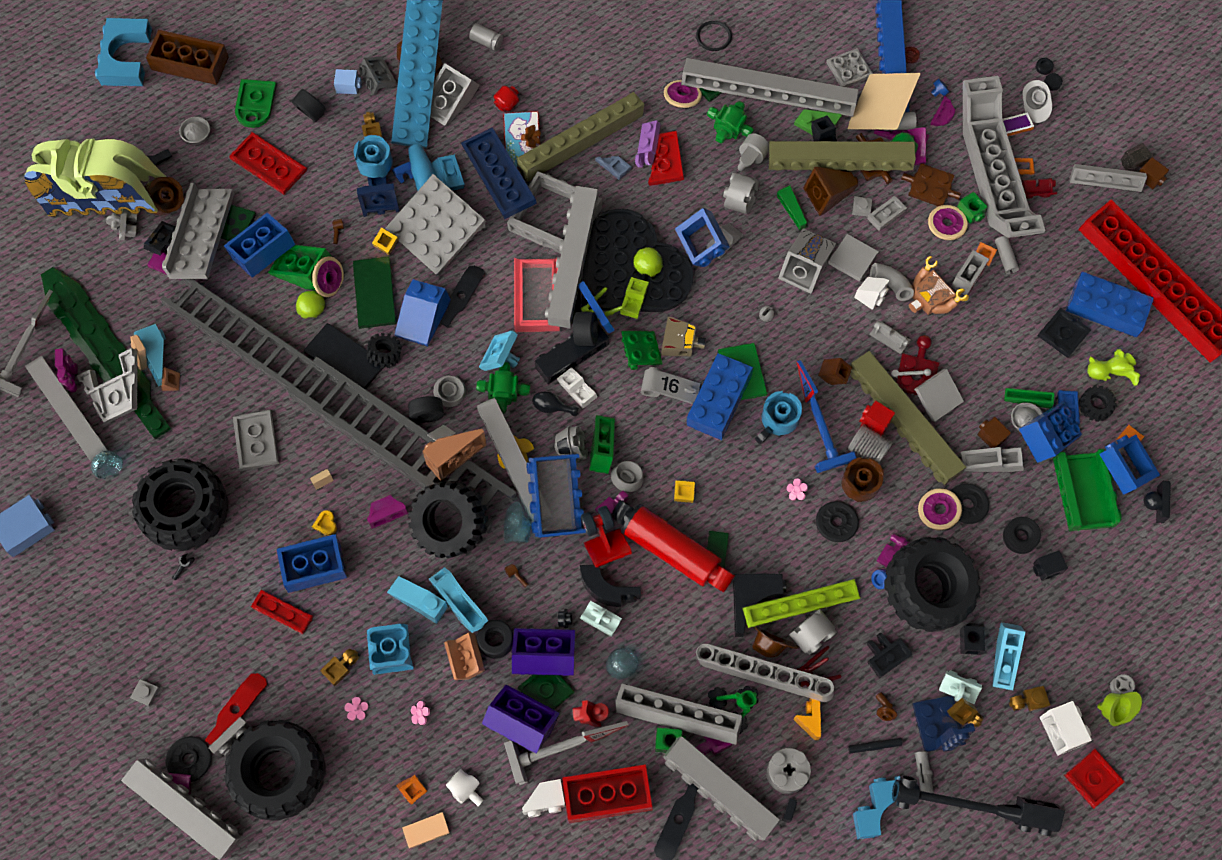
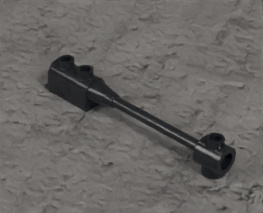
M901 775L900 780L894 782L892 789V799L897 802L896 806L902 809H909L910 804L916 805L919 800L993 813L1019 825L1018 829L1021 831L1031 832L1032 828L1039 829L1038 833L1045 836H1051L1052 831H1060L1065 810L1056 803L1017 796L1015 805H992L924 792L920 790L917 779L907 775Z

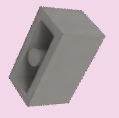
M973 250L955 277L951 288L956 291L964 289L965 291L961 294H969L984 271L989 258Z

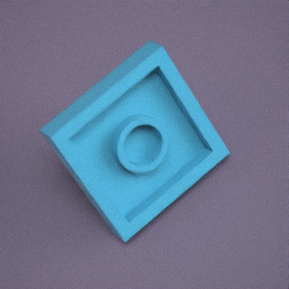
M508 331L495 335L479 368L487 371L502 367L504 362H508L512 368L516 367L520 358L512 354L510 350L518 334L514 331Z

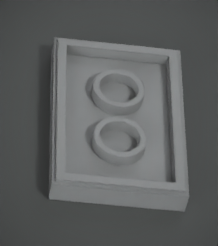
M265 410L234 416L233 423L240 471L279 464L272 411Z

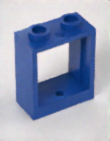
M702 208L675 228L693 265L706 267L714 258L723 255L730 248L712 211ZM707 224L716 243L698 255L689 236Z
M1126 435L1116 440L1117 443L1114 441L1105 446L1106 451L1100 453L1102 460L1123 495L1160 476L1137 435L1130 438ZM1124 447L1138 470L1140 477L1135 479L1118 449Z

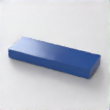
M583 281L578 284L579 289L607 333L613 332L615 329L585 282Z

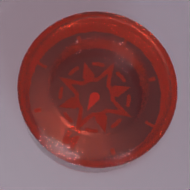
M906 47V63L913 64L917 62L920 56L919 50L915 47Z

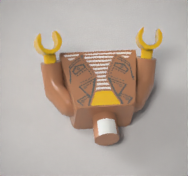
M932 256L926 259V266L922 267L914 279L912 285L914 290L912 298L914 301L909 304V308L914 313L923 309L927 315L931 313H949L959 305V301H967L969 295L967 294L960 298L961 293L965 291L964 289H959L955 294L934 270L930 271L931 268H935L938 265V261L934 265L929 264V261L932 259Z

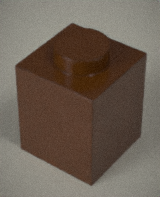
M1152 157L1139 172L1146 173L1147 179L1145 184L1154 189L1157 185L1161 187L1167 180L1165 176L1169 169Z
M842 358L824 359L818 376L830 385L847 384L852 367Z
M994 417L990 421L986 419L979 426L981 430L977 435L990 448H996L1008 439L1011 432Z

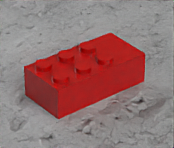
M646 764L562 778L569 823L653 810Z

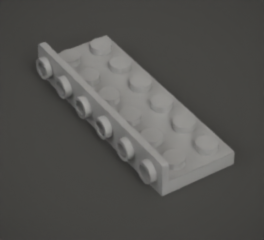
M190 183L185 201L182 204L180 216L177 219L175 231L172 233L170 246L167 248L166 258L162 263V268L169 279H208L235 194L233 189H198L195 183Z

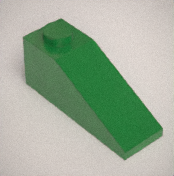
M599 415L595 417L589 471L609 473L613 460L615 418Z

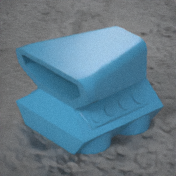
M394 624L371 627L367 630L370 670H372L374 675L413 670V663L410 657L408 625Z

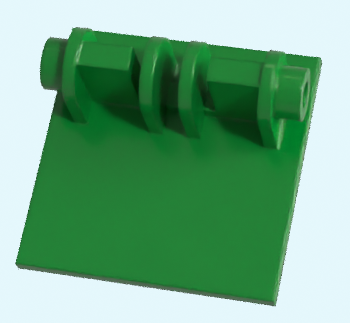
M621 331L625 356L628 358V367L631 370L638 369V365L663 364L654 331Z

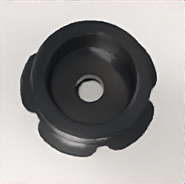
M567 609L558 611V626L568 628L569 625H572V613H568Z

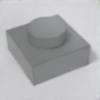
M854 196L852 215L868 217L871 213L872 199Z
M140 679L130 698L150 707L160 688Z

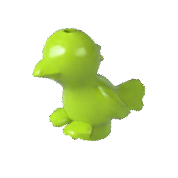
M1117 349L1114 352V357L1108 361H1099L1090 356L1087 373L1092 379L1106 381L1111 379L1109 374L1129 378L1134 386L1139 384L1140 374L1134 371L1133 366L1136 365V361L1131 354H1124L1121 349Z

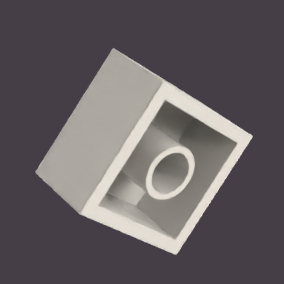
M1073 701L1050 709L1040 716V720L1057 756L1080 748L1092 741L1090 729L1087 725H1084L1081 719V711Z

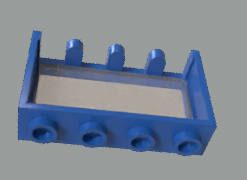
M579 454L529 458L526 468L531 482H528L529 494H532L530 512L534 515V522L531 523L532 533H535V537L586 533V529L581 527V515L584 514V511L580 509L579 497H582V490L578 489L577 479L580 477V470H577L576 458H580Z

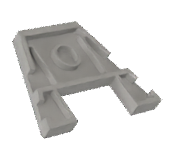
M131 348L119 354L123 374L101 385H98L95 370H87L77 375L79 382H83L86 394L90 395L94 402L92 404L105 423L112 422L137 409V349Z

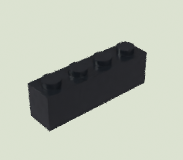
M599 324L598 339L595 346H577L572 334L562 344H556L548 353L539 355L535 360V368L549 385L571 367L575 368L609 345V337Z

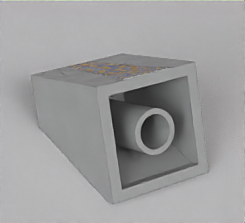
M803 228L787 253L778 279L811 294L832 256L836 243Z

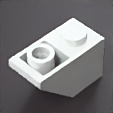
M867 277L858 288L854 298L873 310L876 305L880 306L885 300L884 296L889 290L887 288L889 280L886 278Z
M561 779L539 783L523 806V814H528V817L531 818L540 816L542 811L549 810L550 814L561 812V808L565 807Z

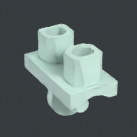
M592 601L589 602L580 617L581 620L611 637L622 620L619 616Z
M951 670L946 672L939 687V691L954 696L955 701L964 698L972 704H975L977 696L982 689V685L978 684L977 680L972 678L965 679Z

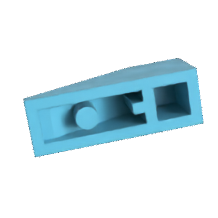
M156 324L135 331L134 335L139 336L146 349L147 366L159 387L162 385L163 351L166 338L162 329L159 330Z
M398 576L387 592L436 624L448 608L446 601Z
M1000 623L996 644L993 687L1013 690L1025 636L1024 629L1019 625Z

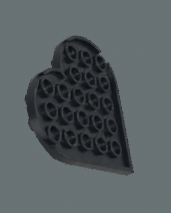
M612 209L601 213L593 221L583 267V281L594 297L604 287L607 288V291L597 300L601 309L609 311L622 306L631 277L649 282L640 312H663L680 305L689 295L693 284V270L688 258L679 252V249L657 242L654 227L640 213L629 209ZM646 247L655 249L663 260L661 271L652 277L648 274H640L634 267L633 258L639 250ZM583 294L581 308L588 304Z

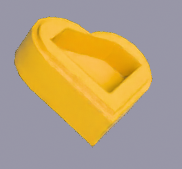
M328 510L322 511L312 525V528L327 536L335 534L337 526L334 522L333 513Z

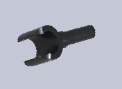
M188 553L180 556V565L172 579L177 580L184 568L192 564L195 558L192 557L187 562L186 556Z

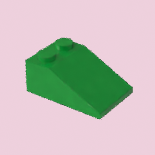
M294 245L275 260L268 273L301 288L316 291L312 280L314 268L322 258L332 256L326 248ZM328 272L327 275H326V280H327V278H328L329 275H330L329 272Z

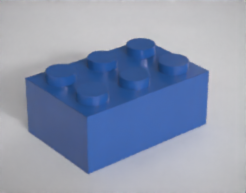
M266 213L225 244L224 247L232 260L253 278L293 247L295 243L288 230L269 213Z
M336 534L277 549L283 585L288 593L347 578L340 541Z

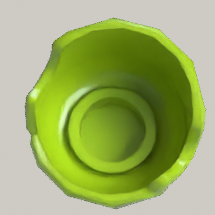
M643 248L633 258L634 267L640 274H648L652 277L658 274L663 267L661 255L653 248Z
M305 291L297 298V314L305 319L308 317L316 318L324 311V297L318 294L317 291Z

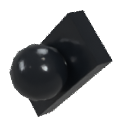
M1163 480L1157 486V492L1152 491L1144 496L1143 502L1146 508L1156 510V523L1163 524L1170 518V481Z

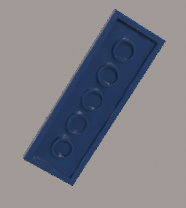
M493 127L461 142L464 151L504 220L537 204L535 197Z

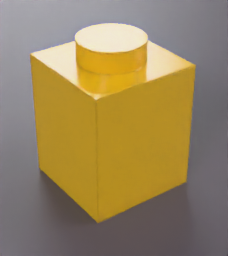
M381 227L372 244L389 255L398 242V237Z

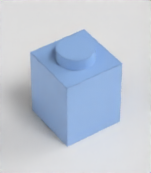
M336 69L334 79L336 93L357 94L358 88H361L362 83L361 78L358 77L357 70Z

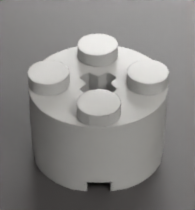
M732 173L730 178L731 184L725 188L723 197L726 198L724 207L747 214L751 211L756 197L754 194L755 191H758L759 180L738 173Z
M818 609L812 616L794 629L789 636L804 653L810 655L822 646L821 640L823 642L829 640L837 631L835 630L836 627L821 609Z
M785 748L776 752L766 768V777L769 784L782 794H793L801 790L808 782L811 773L810 764L805 754L792 748ZM786 767L793 771L790 776H788L787 772H784Z

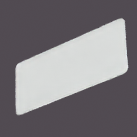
M442 425L427 434V436L436 441L439 438L452 436L455 432Z

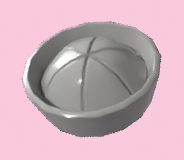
M191 117L181 124L179 134L189 144L199 145L208 139L210 125L204 118Z
M446 375L437 380L433 393L435 397L442 399L443 406L453 407L464 400L466 387L460 378Z
M1018 404L1011 413L1012 424L1019 431V428L1043 413L1034 404Z
M623 461L615 466L611 472L612 483L621 491H637L644 482L641 467L633 461Z

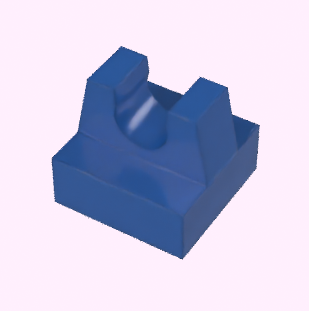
M410 162L392 169L394 176H396L400 183L404 182V174H407L410 179L413 178Z

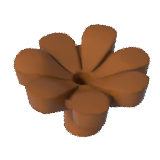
M535 125L526 127V134L521 135V140L526 141V146L533 149L536 147V144L541 142L540 138L537 137L541 135V131L536 130Z

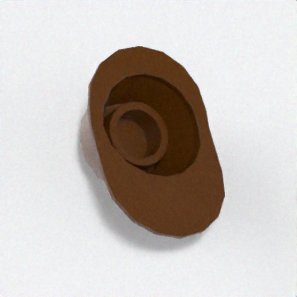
M757 626L754 627L758 632L752 648L765 657L779 656L786 647L799 649V646L791 641L772 635Z

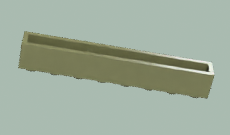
M634 92L517 157L518 171L527 182L531 181L537 171L545 173L642 117L644 103Z
M769 141V170L813 171L814 167L847 171L913 170L915 164L914 142Z
M870 351L851 363V377L860 382L864 393L869 394L873 398V403L876 400L895 412L891 423L897 427L898 434L902 438L905 437L911 450L921 456L924 466L930 467L934 472L933 475L938 482H942L945 486L964 472L966 466Z

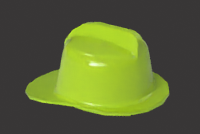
M1137 692L1124 694L1109 693L1104 701L1097 705V708L1109 720L1110 725L1118 726L1130 722L1140 712L1142 698Z

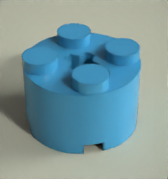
M368 135L354 146V157L360 174L371 178L385 177L392 167L393 159L390 147L382 137Z
M783 391L772 393L764 403L761 415L765 428L769 426L773 434L778 436L793 432L801 418V402L791 393H783Z

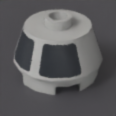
M568 426L555 436L556 453L558 455L579 454L580 458H576V463H580L581 460L588 457V449L584 450V440L586 438L581 427Z

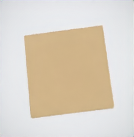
M920 73L870 74L855 107L853 117L849 121L848 129H898Z

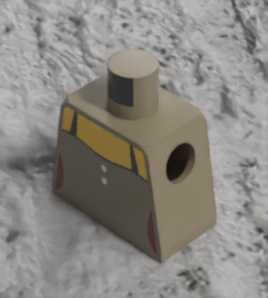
M668 317L661 356H691L693 347L704 349L706 338L695 336V325Z

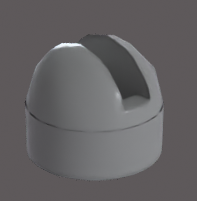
M770 306L762 307L759 312L760 319L765 322L771 321L774 317V310Z

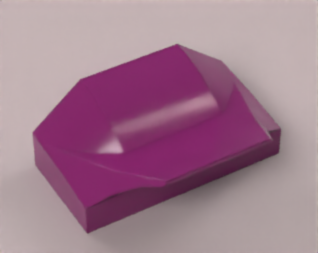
M389 495L371 503L367 520L371 529H374L408 514L404 503L397 501Z

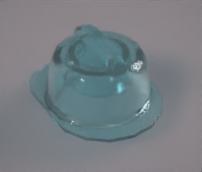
M519 502L512 503L506 511L503 525L505 543L510 541L527 543L529 541L531 522L523 515L522 506Z

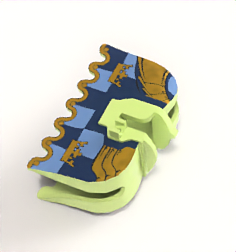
M63 139L43 142L34 147L32 159L37 164L27 168L24 176L25 183L48 216H56L57 211L67 216H72L74 211L87 216L90 214V210L100 215H105L107 210H111L115 214H122L123 209L133 214H138L140 208L149 213L158 212L140 180L146 182L149 180V176L155 179L166 176L134 145L115 139L97 141L95 139H86L81 144L77 141Z

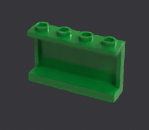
M1099 449L1096 453L1066 455L1065 452H1060L1053 458L1069 531L1116 527L1121 521V511L1117 508L1116 504L1117 494L1113 491L1112 487L1113 478L1100 456V453L1104 452L1103 449Z

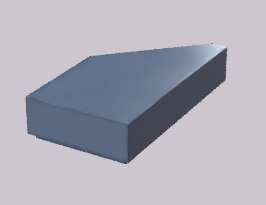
M619 156L595 158L596 162L618 180L632 169Z

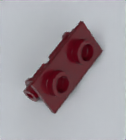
M1052 178L1038 179V186H1036L1035 179L1022 180L1026 199H1031L1033 196L1046 198L1057 194L1053 190V187L1056 186V181L1052 180Z

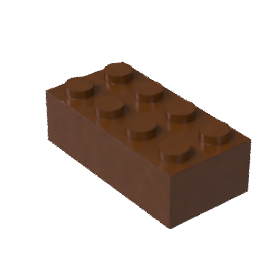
M162 30L157 31L146 56L148 64L153 71L214 85L218 84L229 58L224 44Z

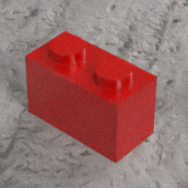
M875 400L872 406L867 405L859 422L862 423L861 426L864 424L869 429H872V431L877 432V435L883 436L895 412Z

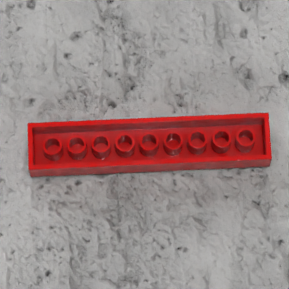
M1112 199L1082 224L1078 230L1140 293L1153 297L1152 305L1210 363L1222 354V309Z

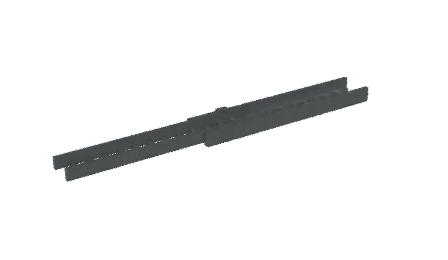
M182 279L191 288L189 290L186 288L179 296L180 300L176 304L165 296L160 299L163 305L284 387L291 399L424 490L425 487L435 484L434 481L437 476L432 470L427 477L418 472L425 463L424 454L419 457L412 467L402 461L403 457L419 438L427 443L435 442V440L427 436L429 432L318 357H315L312 361L193 279ZM197 291L205 298L189 314L182 307ZM211 301L219 306V308L204 324L196 317ZM226 311L233 318L220 333H217L210 327ZM238 321H241L248 328L233 344L224 337ZM253 331L263 336L249 353L239 348ZM269 340L277 348L262 364L254 356ZM282 351H285L292 358L277 374L268 367ZM298 360L307 367L295 382L291 384L283 377ZM313 370L320 375V378L305 393L298 387ZM329 381L335 387L322 403H319L313 397L325 382ZM343 391L350 397L335 414L328 407L340 392ZM358 401L365 408L350 424L342 418ZM377 408L384 414L370 431L364 435L356 427L370 410L374 411ZM390 417L399 424L380 446L371 438L387 418ZM405 427L414 435L400 453L395 456L386 449ZM467 460L458 467L447 480L458 482L468 470L475 477L467 487H472L476 490L482 481L489 484L491 487L482 497L483 500L480 501L482 505L486 504V507L498 491L513 501L516 499V491L470 460ZM442 501L461 515L459 508L454 503ZM488 520V522H485L484 526L487 527L486 532L488 534L490 533L491 525L493 524L490 520Z

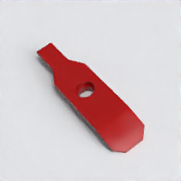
M254 673L244 680L218 714L216 726L205 739L206 742L211 745L239 717L242 718L259 694L267 687L266 679L263 676ZM234 706H239L240 710L238 713L232 712Z

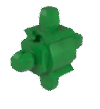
M738 101L735 105L729 106L725 104L720 111L714 107L709 108L707 116L712 120L715 119L714 129L717 132V142L723 143L726 139H731L732 137L737 139L740 133L746 137L753 133V127L748 124L745 125L747 115L744 112L745 104Z
M504 362L503 366L499 367L498 371H495V374H490L489 382H486V380L477 381L476 390L484 393L488 391V399L495 398L502 413L505 414L507 405H511L512 401H517V394H520V396L529 395L530 385L525 383L518 384V376H514V373L510 371V364Z

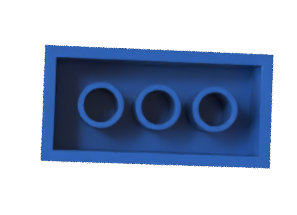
M1081 272L1075 282L1066 312L1137 337L1144 329L1153 297Z
M718 353L687 416V426L722 440L752 377L753 367Z

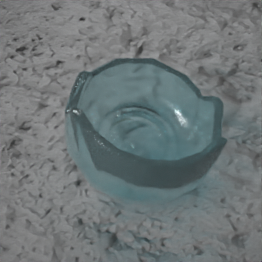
M108 450L98 453L91 463L93 475L104 480L108 475H117L122 469V457Z
M625 647L615 649L606 661L607 672L611 677L618 680L632 676L638 667V657L631 649Z

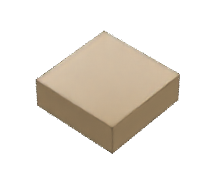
M328 469L310 478L316 490L334 481Z

